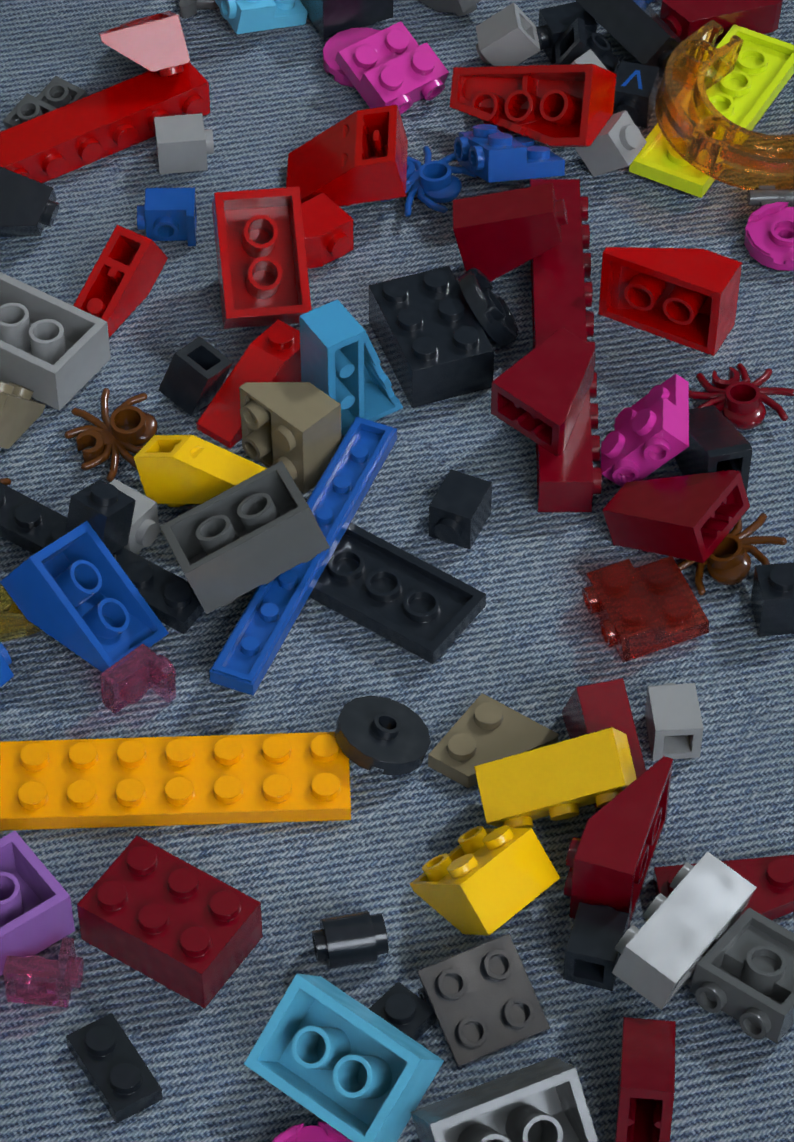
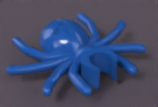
M428 146L423 147L425 154L423 165L420 161L407 156L406 194L408 193L404 205V215L406 217L411 216V206L416 194L417 198L430 209L446 213L448 208L440 204L456 199L462 189L461 181L452 173L464 174L474 178L478 176L464 167L450 166L448 163L456 160L455 153H451L439 161H432L430 148Z

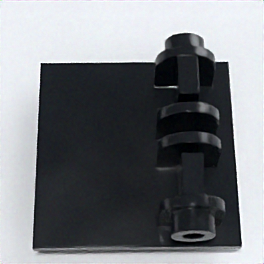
M510 934L417 970L423 986L418 989L419 998L432 1007L457 1067L550 1029Z

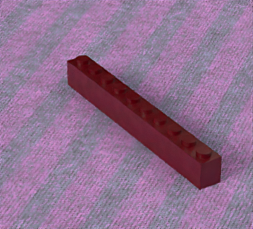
M530 179V187L553 183L556 199H564L568 216V224L561 225L562 243L530 260L533 349L561 327L586 341L587 337H593L594 312L586 311V307H592V282H584V278L591 277V253H583V249H589L590 226L589 224H582V221H588V196H580V179ZM587 341L595 347V341ZM594 372L592 384L564 452L557 457L536 443L538 512H592L593 494H601V468L593 467V462H599L600 435H591V430H598V403H590V398H596L597 396L596 372Z

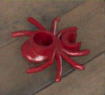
M742 363L737 364V370L729 367L728 380L720 379L714 370L712 373V384L709 383L703 373H698L696 378L707 392L689 390V398L709 400L696 408L714 405L720 412L723 410L725 418L735 428L741 430L756 428L763 422L766 414L763 403L775 410L782 421H786L788 416L782 406L767 395L794 396V389L760 387L772 375L773 372L770 368H767L764 374L750 383V377Z

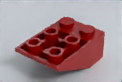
M398 105L357 110L288 154L286 187H300L301 203L321 193L326 194L338 206L406 197L408 140Z

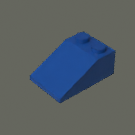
M88 521L30 556L0 581L28 621L106 676L111 675L169 634Z

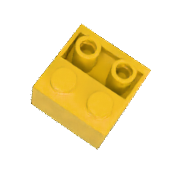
M508 825L499 828L477 826L462 834L458 838L460 845L450 853L440 854L425 863L422 867L424 873L411 882L410 886L419 897L462 934L489 936L558 881L560 876L532 828H510Z

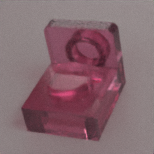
M141 644L100 674L102 702L116 714L127 705L141 700L151 688L169 703L176 698L175 668L165 656L161 654L157 656L147 646Z
M63 937L58 960L45 959L35 955L26 957L7 956L3 970L7 1001L68 1008L72 988L81 987L84 970L83 957H76L74 938Z

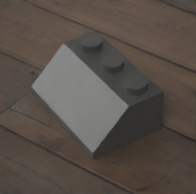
M555 1056L411 1112L420 1142H598L576 1067Z

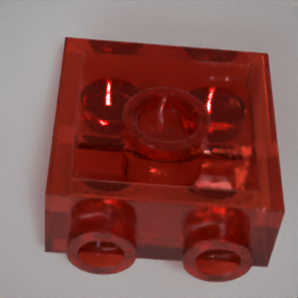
M672 555L637 568L633 567L630 559H626L586 573L587 587L582 588V596L587 610L590 614H598L601 620L599 622L600 631L608 648L615 646L623 663L709 633V620Z

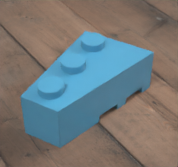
M338 299L299 316L301 382H310L341 404L342 436L347 433L356 416L374 422L403 408L400 400L395 396L391 388L392 383L380 365L381 361L367 332Z

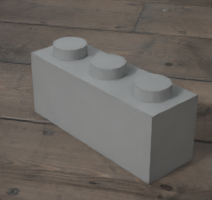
M708 851L695 866L689 862L683 865L670 884V887L674 889L668 897L662 893L658 894L643 915L646 923L640 929L632 925L615 947V950L621 955L612 973L661 1010L692 975L696 964L742 915L757 888Z

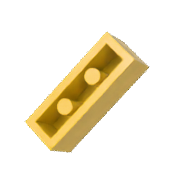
M613 727L474 766L486 823L496 827L508 825L510 828H533L532 820L550 816L552 821L569 819L580 814L579 807L596 803L597 808H602L637 779L627 735Z

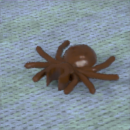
M104 388L100 400L103 422L85 410L72 409L71 413L74 416L82 417L95 425L77 427L66 431L64 434L66 439L77 437L78 451L83 450L84 463L81 465L83 471L104 463L111 454L110 470L106 480L112 482L118 470L119 453L137 469L134 457L128 451L137 454L156 435L158 427L154 416L143 412L138 407L132 406L146 400L148 397L146 393L130 397L118 406L109 417L108 399L110 390Z
M761 513L757 520L743 531L742 520L740 519L705 563H697L694 583L700 596L706 593L702 581L706 565L714 581L727 586L736 585L745 580L750 573L751 559L748 553H751L759 560L761 565L770 564L768 558L753 545H785L787 543L784 537H749L764 524L767 519L765 513ZM683 560L668 572L667 577L669 579L675 578L682 570L696 562Z

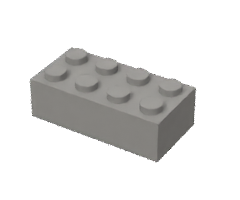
M0 272V380L34 391L32 398L60 411L111 359L107 321Z

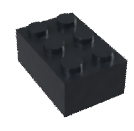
M449 266L369 285V324L412 408L492 387L494 349L479 321L470 309Z

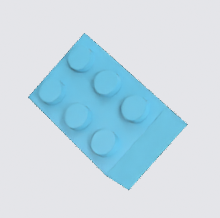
M296 974L244 1065L351 1141L397 1142L412 1116L411 1112L416 1110L444 1060L323 977Z

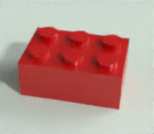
M300 187L214 193L212 214L223 329L271 326L278 319L286 324L300 323L299 316L312 310Z

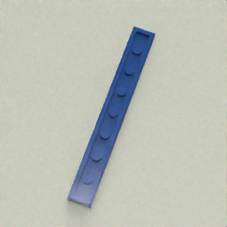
M355 417L307 501L330 548L317 554L312 560L301 563L278 575L270 583L258 586L210 669V682L254 696L397 440V428Z

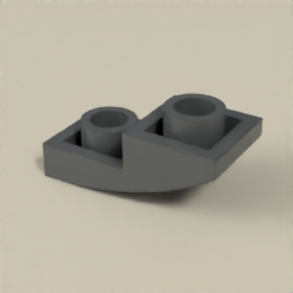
M55 76L37 97L27 93L7 115L3 123L8 128L14 127L87 97V92Z

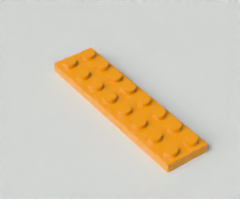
M335 732L0 742V831L351 820L349 758L344 755L337 744Z

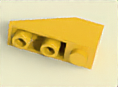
M154 435L134 456L145 495L156 501L157 504H167L169 507L202 504L267 469L194 435Z

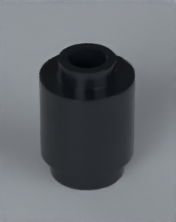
M366 910L320 919V929L312 931L317 961L326 960L328 969L376 961L377 955L389 952L385 922L381 913L370 915L369 911Z

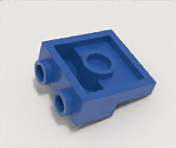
M474 125L473 131L459 132V137H456L454 141V153L458 164L488 183L565 176V159L551 152L549 147L540 146L535 143L534 139L529 137L513 138V135L497 130L495 125Z

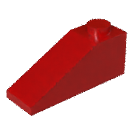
M324 193L301 203L308 269L322 267L354 250L353 218Z
M116 225L73 306L107 321L110 338L149 295L168 257L152 239Z
M278 319L258 336L246 349L196 423L197 430L230 449L242 439L239 387L246 382H301L300 331Z

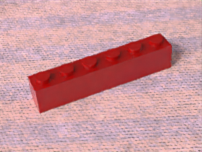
M190 62L182 64L183 72L170 76L160 77L159 70L154 72L147 71L1 131L0 167L43 184L155 137L154 117L199 113L205 116L209 114V82Z

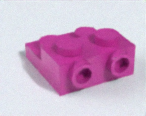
M402 21L338 51L335 58L337 64L370 109L398 105L400 115L406 112L413 103L423 98L431 100L438 96L444 90V83L449 74V71L429 44L426 42L419 46Z
M674 374L661 385L654 386L646 396L634 405L623 409L618 414L614 423L615 431L610 432L601 442V472L603 476L620 487L626 482L643 480L689 447L688 381Z

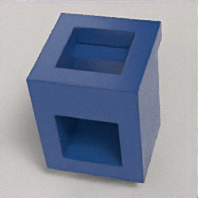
M195 187L145 188V205H137L138 230H146V237L153 241H187L188 246H196L197 208Z

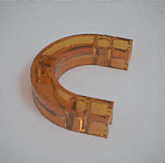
M711 20L683 40L671 53L655 99V113L658 125L668 143L684 160L704 174L720 182L744 190L758 189L759 186H775L777 190L794 189V134L767 135L745 129L724 117L713 106L706 94V90L734 70L744 41L738 36L733 35L729 43L720 48H715L717 36L723 33V27L714 20Z

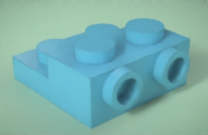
M215 0L220 8L222 17L229 22L236 34L305 25L308 15L300 0Z

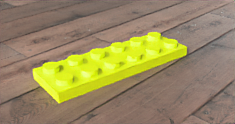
M733 24L645 138L647 143L630 164L629 172L702 198L794 74V45Z

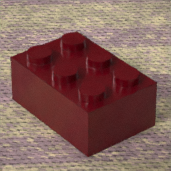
M136 836L77 904L82 940L203 1008L207 1007L263 937L261 902L139 836Z

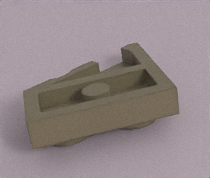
M481 693L428 754V767L470 788L478 784L474 766L558 743L559 734Z

